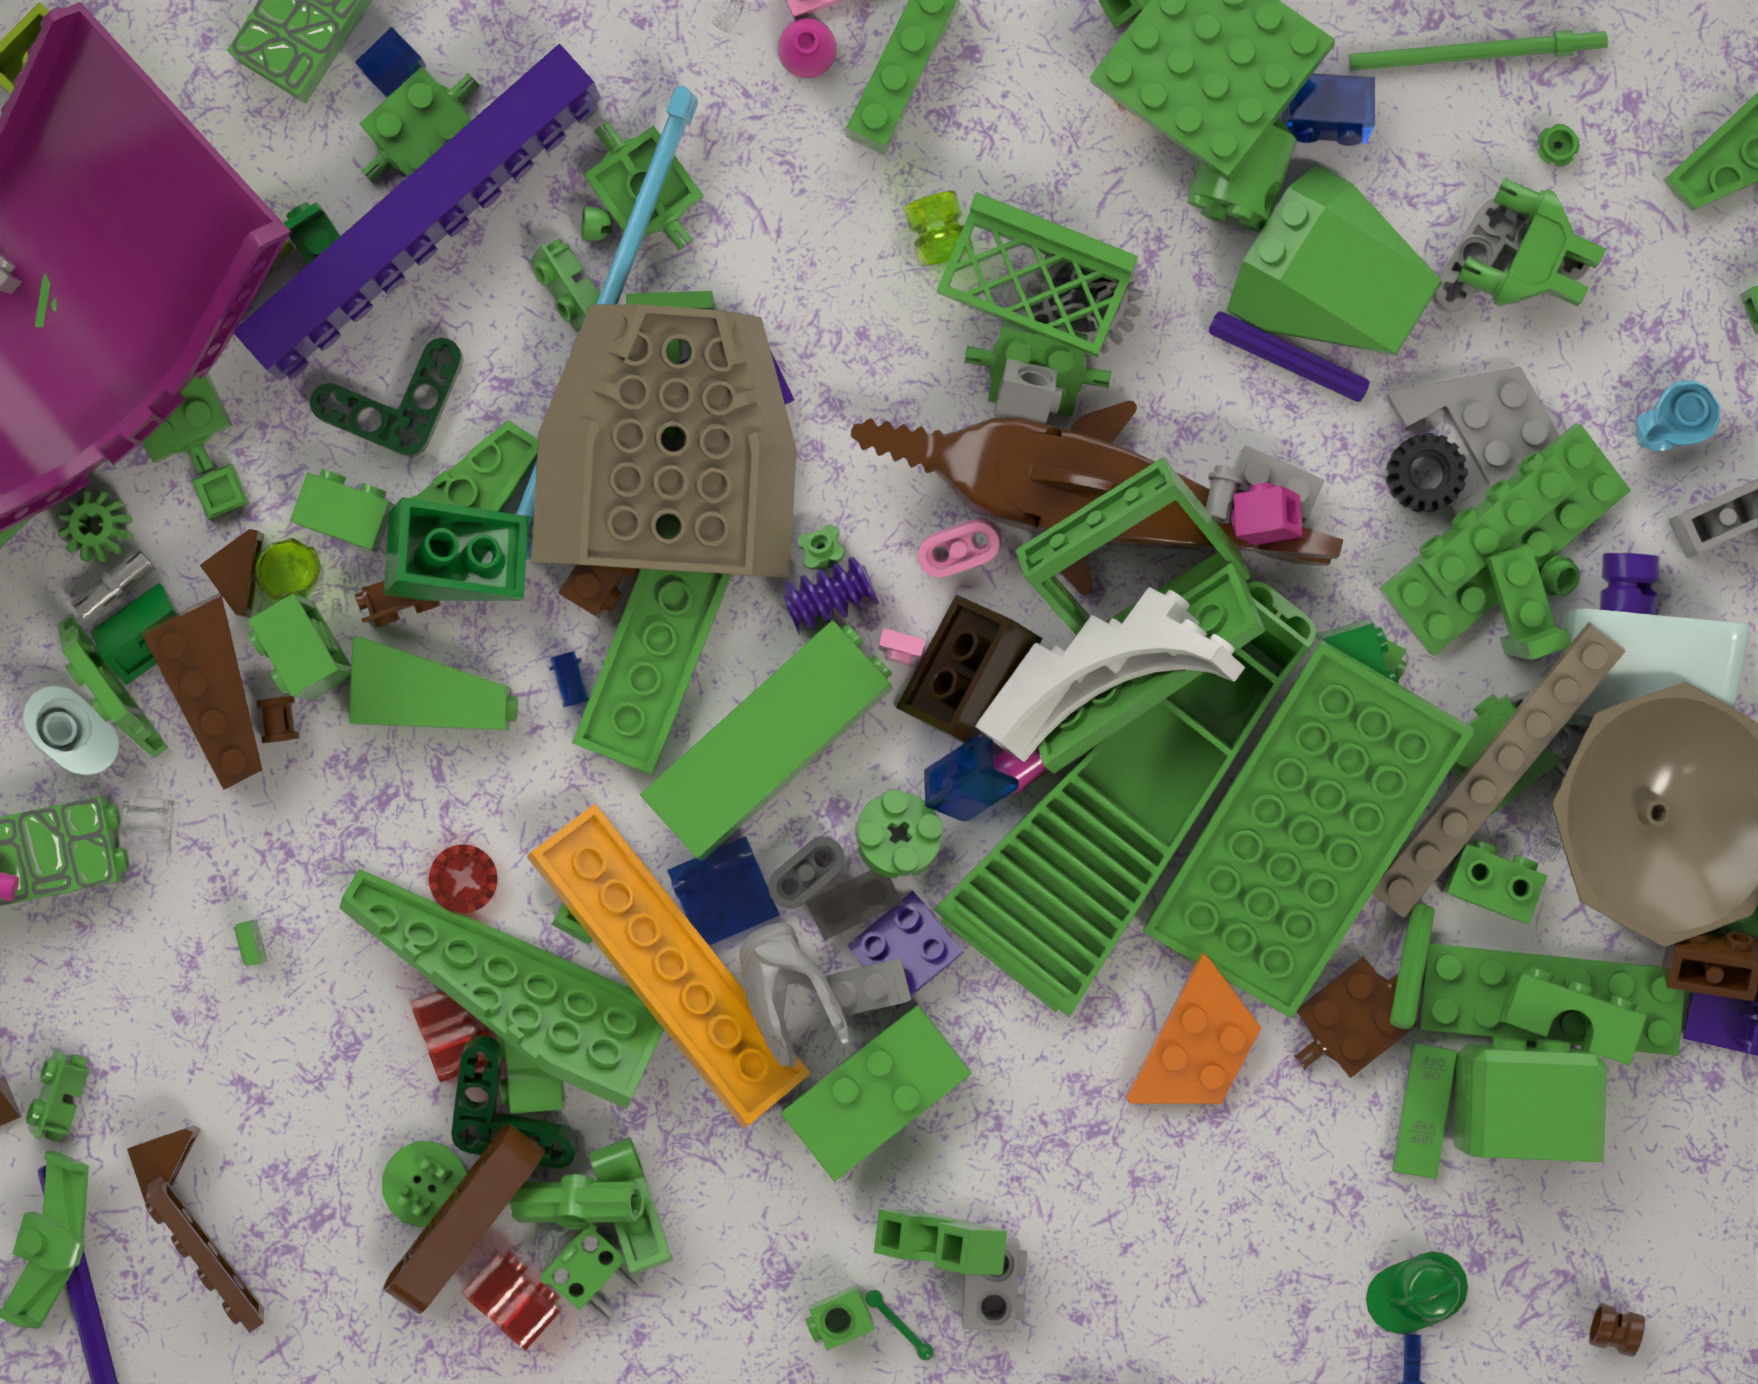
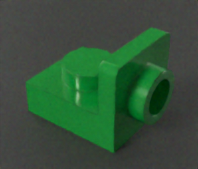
M308 202L302 203L286 215L288 220L284 222V225L291 231L289 237L307 265L340 237L326 212L317 202L309 205Z

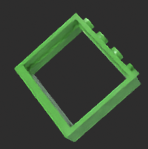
M1164 457L1015 550L1025 579L1076 636L1088 621L1090 615L1058 580L1055 574L1174 500L1180 504L1218 552L1156 591L1165 595L1168 590H1171L1182 597L1231 562L1242 570L1245 581L1251 578L1239 548ZM1137 602L1112 618L1123 623Z

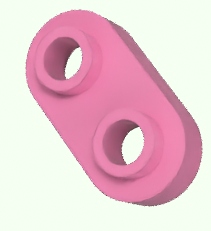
M975 518L934 532L923 541L918 550L919 564L927 574L938 578L947 577L991 561L997 555L1002 546V533L993 521L986 518ZM975 533L985 534L988 538V543L979 544L975 540ZM936 547H945L949 552V557H939L935 550Z

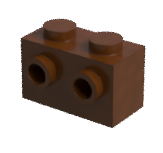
M575 565L560 589L559 594L599 619L603 612L611 613L622 595V592L618 590L626 575L632 578L638 568Z
M1706 932L1666 946L1662 963L1666 987L1754 1001L1758 987V939H1753L1741 932H1730L1728 934Z

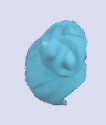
M1695 380L1675 382L1662 393L1654 409H1650L1645 414L1638 416L1635 424V435L1638 445L1651 451L1661 452L1672 450L1675 445L1689 446L1706 440L1714 434L1720 422L1721 408L1717 399L1706 385Z

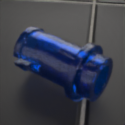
M575 651L550 657L552 666L548 668L549 671L554 670L563 702L562 706L568 707L580 702L589 701L578 664L582 662V658L577 659Z

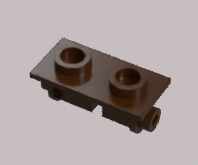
M384 581L367 587H361L362 592L355 594L359 609L364 610L368 608L370 616L361 619L362 623L374 621L376 628L401 620L398 612L413 606L417 614L441 606L440 601H424L383 595Z

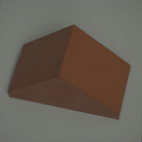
M248 529L200 564V567L233 612L238 616L251 618L264 540V533L253 529Z
M192 1125L127 1148L145 1203L147 1202L148 1184L161 1175L173 1187L201 1130L200 1128Z

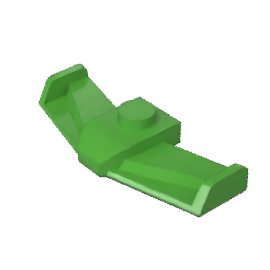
M55 1150L45 1151L44 1156L47 1164L43 1215L35 1211L24 1213L12 1253L29 1262L3 1308H0L1 1319L24 1328H41L72 1271L79 1265L85 1247L83 1239L89 1165Z

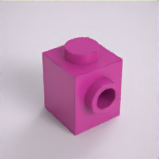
M1271 483L1254 484L1249 487L1250 491L1234 494V509L1231 512V523L1236 532V537L1254 545L1303 537L1300 494L1282 485L1276 486Z

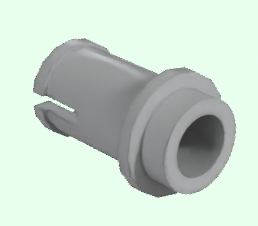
M1216 465L1214 472L1209 473L1208 479L1212 482L1206 509L1216 522L1230 523L1234 494H1236L1237 487L1242 486L1243 480L1239 478L1241 471L1238 469Z

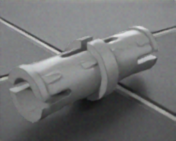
M137 547L110 572L105 570L99 575L101 579L71 604L84 620L91 624L117 600L121 602L128 597L127 592L156 568Z

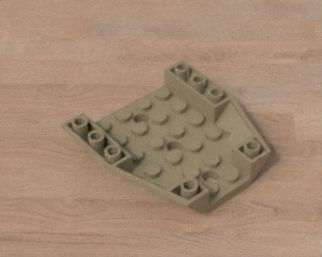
M641 304L589 306L538 432L531 562L789 578L797 449L762 317L721 310ZM678 339L688 345L690 356L684 364H674L667 358L666 347L670 341ZM667 427H677L684 434V445L677 452L666 450L661 443V434ZM663 514H671L679 521V532L672 539H664L656 531V521Z

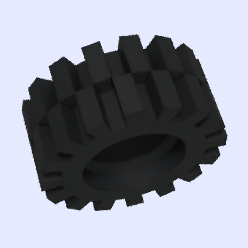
M1434 433L1417 434L1401 443L1393 451L1390 461L1387 462L1386 470H1388V476L1386 477L1387 485L1390 484L1392 490L1390 493L1393 498L1397 497L1401 501L1400 505L1405 508L1408 506L1414 512L1427 511L1429 513L1446 507L1458 498L1459 493L1463 491L1466 485L1464 480L1468 476V469L1464 467L1466 458L1464 454L1460 455L1457 450L1460 447L1455 442L1451 444L1447 441L1448 437L1443 435L1435 436ZM1431 457L1441 465L1443 477L1436 488L1422 489L1412 481L1410 469L1417 458Z

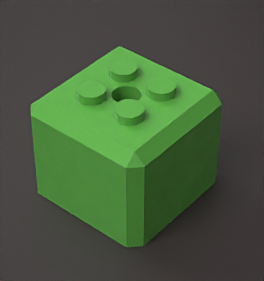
M1493 1037L1492 1044L1467 1043L1457 1053L1453 1147L1469 1156L1484 1158L1604 1162L1607 1065L1597 1054L1571 1047V1042H1563L1560 1039L1538 1038L1536 1039V1046H1526V1040H1519V1038Z

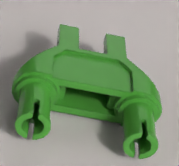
M1504 177L1493 202L1528 216L1529 227L1509 269L1505 268L1504 272L1468 255L1463 265L1464 269L1460 272L1457 281L1492 295L1491 300L1495 301L1494 304L1500 307L1544 293L1578 307L1582 303L1589 287L1557 273L1564 256H1567L1592 268H1596L1600 264L1606 248L1574 233L1563 206L1554 191L1549 189L1544 191L1541 189L1540 193Z

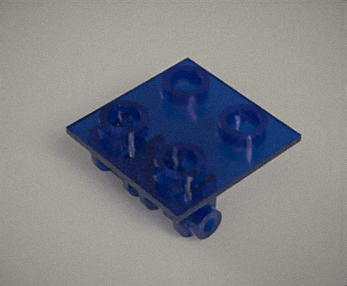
M746 836L717 848L703 862L694 858L667 870L674 892L681 902L687 919L709 946L780 916L775 902L769 894L767 883Z

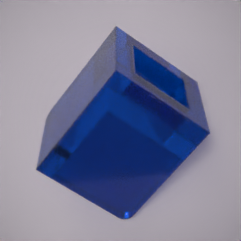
M390 27L355 62L359 70L386 98L422 66L426 67L422 57L393 27Z

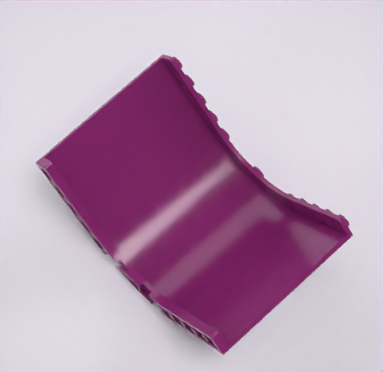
M81 2L63 9L56 7L44 16L41 21L42 28L39 35L28 49V59L23 70L14 80L15 87L11 96L1 108L0 253L16 266L12 273L22 283L12 294L0 291V533L45 511L87 486L90 481L88 479L89 473L107 460L113 466L116 465L146 440L186 400L181 394L185 387L196 377L204 378L221 356L291 232ZM46 273L50 282L44 327H35L42 279ZM54 298H56V312L51 307Z

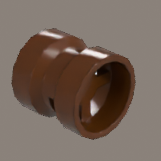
M1600 1303L1592 1319L1589 1344L1603 1349L1607 1346L1615 1347L1620 1354L1634 1357L1639 1350L1643 1338L1645 1316L1634 1312L1627 1314L1618 1313L1615 1307Z

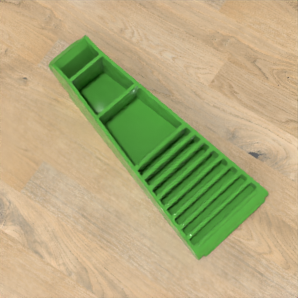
M1253 581L1247 584L1265 632L1232 653V656L1245 667L1235 682L1210 672H1204L1091 748L933 909L943 917L941 920L943 924L1054 1012L1060 1010L1070 1017L1279 687L1311 648L1312 642L1315 640L1316 627L1313 621L1264 582Z

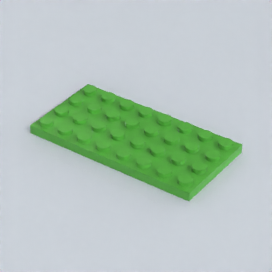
M1321 639L1149 917L1142 932L1195 963L1201 952L1208 954L1226 981L1292 1019L1474 733V728Z

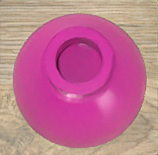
M811 18L798 19L790 23L781 33L777 46L778 57L783 67L789 73L800 78H814L824 74L834 63L837 54L836 39L832 31L821 21Z

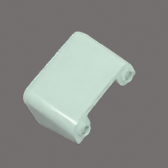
M1574 609L1563 613L1562 629L1568 630L1571 643L1586 624L1591 622L1624 647L1626 651L1566 724L1588 727L1596 712L1683 682H1687L1735 709L1748 644V624L1597 609ZM1567 648L1560 650L1559 657Z

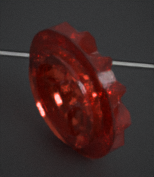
M466 844L451 846L442 851L433 861L429 871V887L433 897L442 907L455 913H471L482 909L494 897L499 879L495 863L489 855L478 847ZM473 862V871L470 877L476 881L475 884L479 885L480 888L465 886L461 891H458L456 896L453 895L457 889L455 888L457 880L452 877L453 874L447 871L448 868L453 871L462 872Z

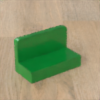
M161 583L153 586L91 631L102 659L126 686L157 664L141 631L179 613Z

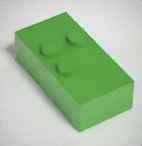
M916 1003L781 1110V1115L835 1182L972 1073L927 1014Z

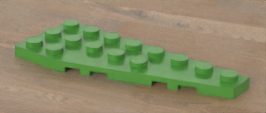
M361 869L357 871L342 897L339 909L546 1074L623 1108H628L664 1032L662 1026L631 988Z

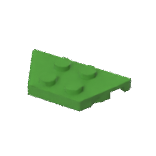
M70 614L57 625L62 651L69 660L65 667L79 686L86 684L95 698L91 700V704L105 722L111 719L115 725L153 758L168 749L167 744L118 676L102 659L99 650L74 615Z

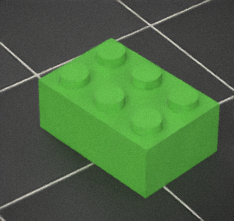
M293 593L248 619L253 631L248 633V637L260 656L265 654L273 663L275 669L270 671V674L282 694L288 693L292 697L314 701L351 679V664L314 601Z

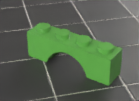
M960 0L908 1L846 126L848 138L883 155L886 154L904 118L918 81L933 52L942 41L958 9Z

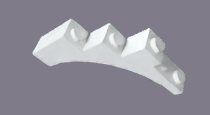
M1148 587L1123 623L1114 618H1111L1106 623L1091 615L1066 651L1056 645L1050 651L1035 642L975 727L999 747L1025 762L1044 738L1072 712L1098 694L1127 680L1154 672L1186 669L1210 672L1235 682L1245 667L1232 656L1235 648L1226 640L1216 634H1213L1210 639L1206 638L1207 633L1198 626L1200 622L1187 612L1190 604L1184 598L1171 590H1168L1164 595Z

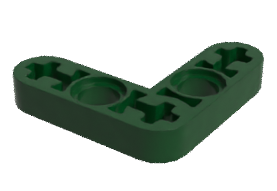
M441 337L430 341L423 350L398 410L331 383L322 384L313 391L310 398L311 410L324 423L403 456H418L428 447L463 364L462 351L455 342L447 338ZM445 347H449V355L454 358V362L452 365L444 364L439 373L441 378L447 379L445 385L442 386L433 378L422 377L425 370L434 374L437 367V361L432 358L434 351L442 352ZM426 385L434 387L438 392V400L435 406L430 409L417 407L414 400L416 391ZM333 392L337 393L336 400L351 408L352 399L358 401L350 412L348 425L342 423L347 417L342 412L332 409L328 415L324 414L325 407L320 404L322 397L330 398ZM373 408L381 414V425L373 432H365L359 427V415L365 409ZM408 409H411L421 417L430 418L428 425L423 424L420 420L417 424L415 433L421 437L419 443H410L408 448H403L404 441L398 436L401 429L408 431L414 421L412 417L406 416Z
M478 1035L471 1038L466 1043L460 1059L451 1137L455 1146L461 1151L481 1155L492 1141L490 1140L491 1129H496L497 1135L509 1123L534 1141L535 1137H540L539 1144L545 1148V1151L538 1166L550 1168L568 1166L573 1161L578 1147V1137L575 1131L563 1124L496 1113L503 1058L502 1048L495 1039L488 1036ZM477 1052L484 1053L487 1060L483 1073L476 1072L478 1065ZM471 1087H479L487 1093L488 1099L483 1102L472 1101L466 1095V1090ZM467 1127H476L477 1136L469 1135ZM553 1141L561 1142L562 1151L554 1150Z

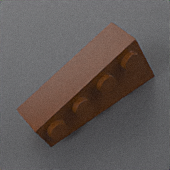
M217 593L141 631L223 790L262 771L222 595Z

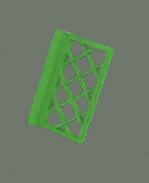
M976 192L970 206V213L938 285L937 294L1098 358L1127 286L1131 282L1137 268L1138 256ZM976 226L991 232L998 247L974 256L968 242L974 227ZM1000 236L1011 241L1003 244ZM1020 245L1031 248L1038 263L1015 272L1006 251ZM966 249L969 258L960 262ZM1040 252L1051 257L1043 260ZM1001 254L1009 274L986 283L978 263ZM1060 261L1071 264L1078 279L1055 288L1046 267ZM972 265L981 286L967 292L951 287L950 283L955 272ZM1081 269H1084L1091 273L1086 276H1083ZM1041 270L1049 291L1026 299L1018 279ZM1104 277L1118 283L1113 297L1095 304L1087 285L1088 282ZM1012 281L1021 302L1007 308L996 305L989 290ZM1081 286L1089 307L1067 315L1058 295ZM984 293L987 301L976 296ZM1053 297L1061 318L1048 324L1036 321L1030 306ZM1108 307L1104 319L1102 320L1099 310ZM1024 309L1027 317L1016 312ZM1093 313L1099 326L1094 342L1091 343L1076 337L1070 322ZM1065 325L1068 333L1056 328Z

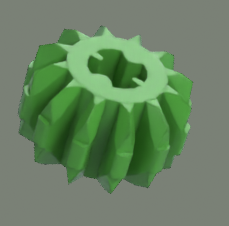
M84 490L82 494L83 505L80 501L71 497L67 502L74 510L72 515L65 512L59 513L58 518L68 522L69 527L58 530V535L61 538L73 537L67 543L65 549L69 553H75L80 550V559L82 561L89 562L95 553L99 562H107V548L120 555L123 549L116 542L118 538L131 540L132 534L121 530V526L131 523L133 519L128 514L118 515L123 510L125 503L120 499L110 503L111 496L109 492L102 490L97 498H95L92 491ZM91 518L103 519V523L98 524L103 527V530L98 535L92 532L88 533L87 529H92V526L88 525Z

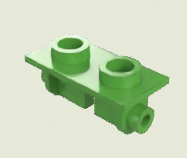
M557 239L548 246L545 244L540 245L530 261L533 264L532 269L536 279L541 285L547 286L556 300L555 305L559 315L564 321L570 322L577 332L581 329L589 306L597 304L600 293L589 277L577 283L574 282L572 277L580 274L584 268L569 244L563 245L562 241Z
M55 1047L52 1058L47 1057L40 1072V1082L44 1084L39 1100L34 1098L31 1101L26 1117V1123L30 1124L29 1131L35 1138L40 1139L43 1130H46L45 1138L62 1142L63 1136L69 1134L77 1105L62 1100L64 1094L76 1097L81 1096L87 1074L90 1070L86 1066L88 1058L71 1054L70 1060L67 1061V1055L60 1048Z

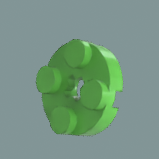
M899 789L889 790L884 795L871 800L862 810L855 826V836L859 846L858 852L862 861L872 871L887 878H898V876H908L911 874L915 876L922 873L932 864L941 846L943 823L936 815V812L923 799L910 793H904ZM892 826L895 828L903 827L906 829V836L910 838V841L906 843L900 840L897 844L891 842L892 833L888 828Z

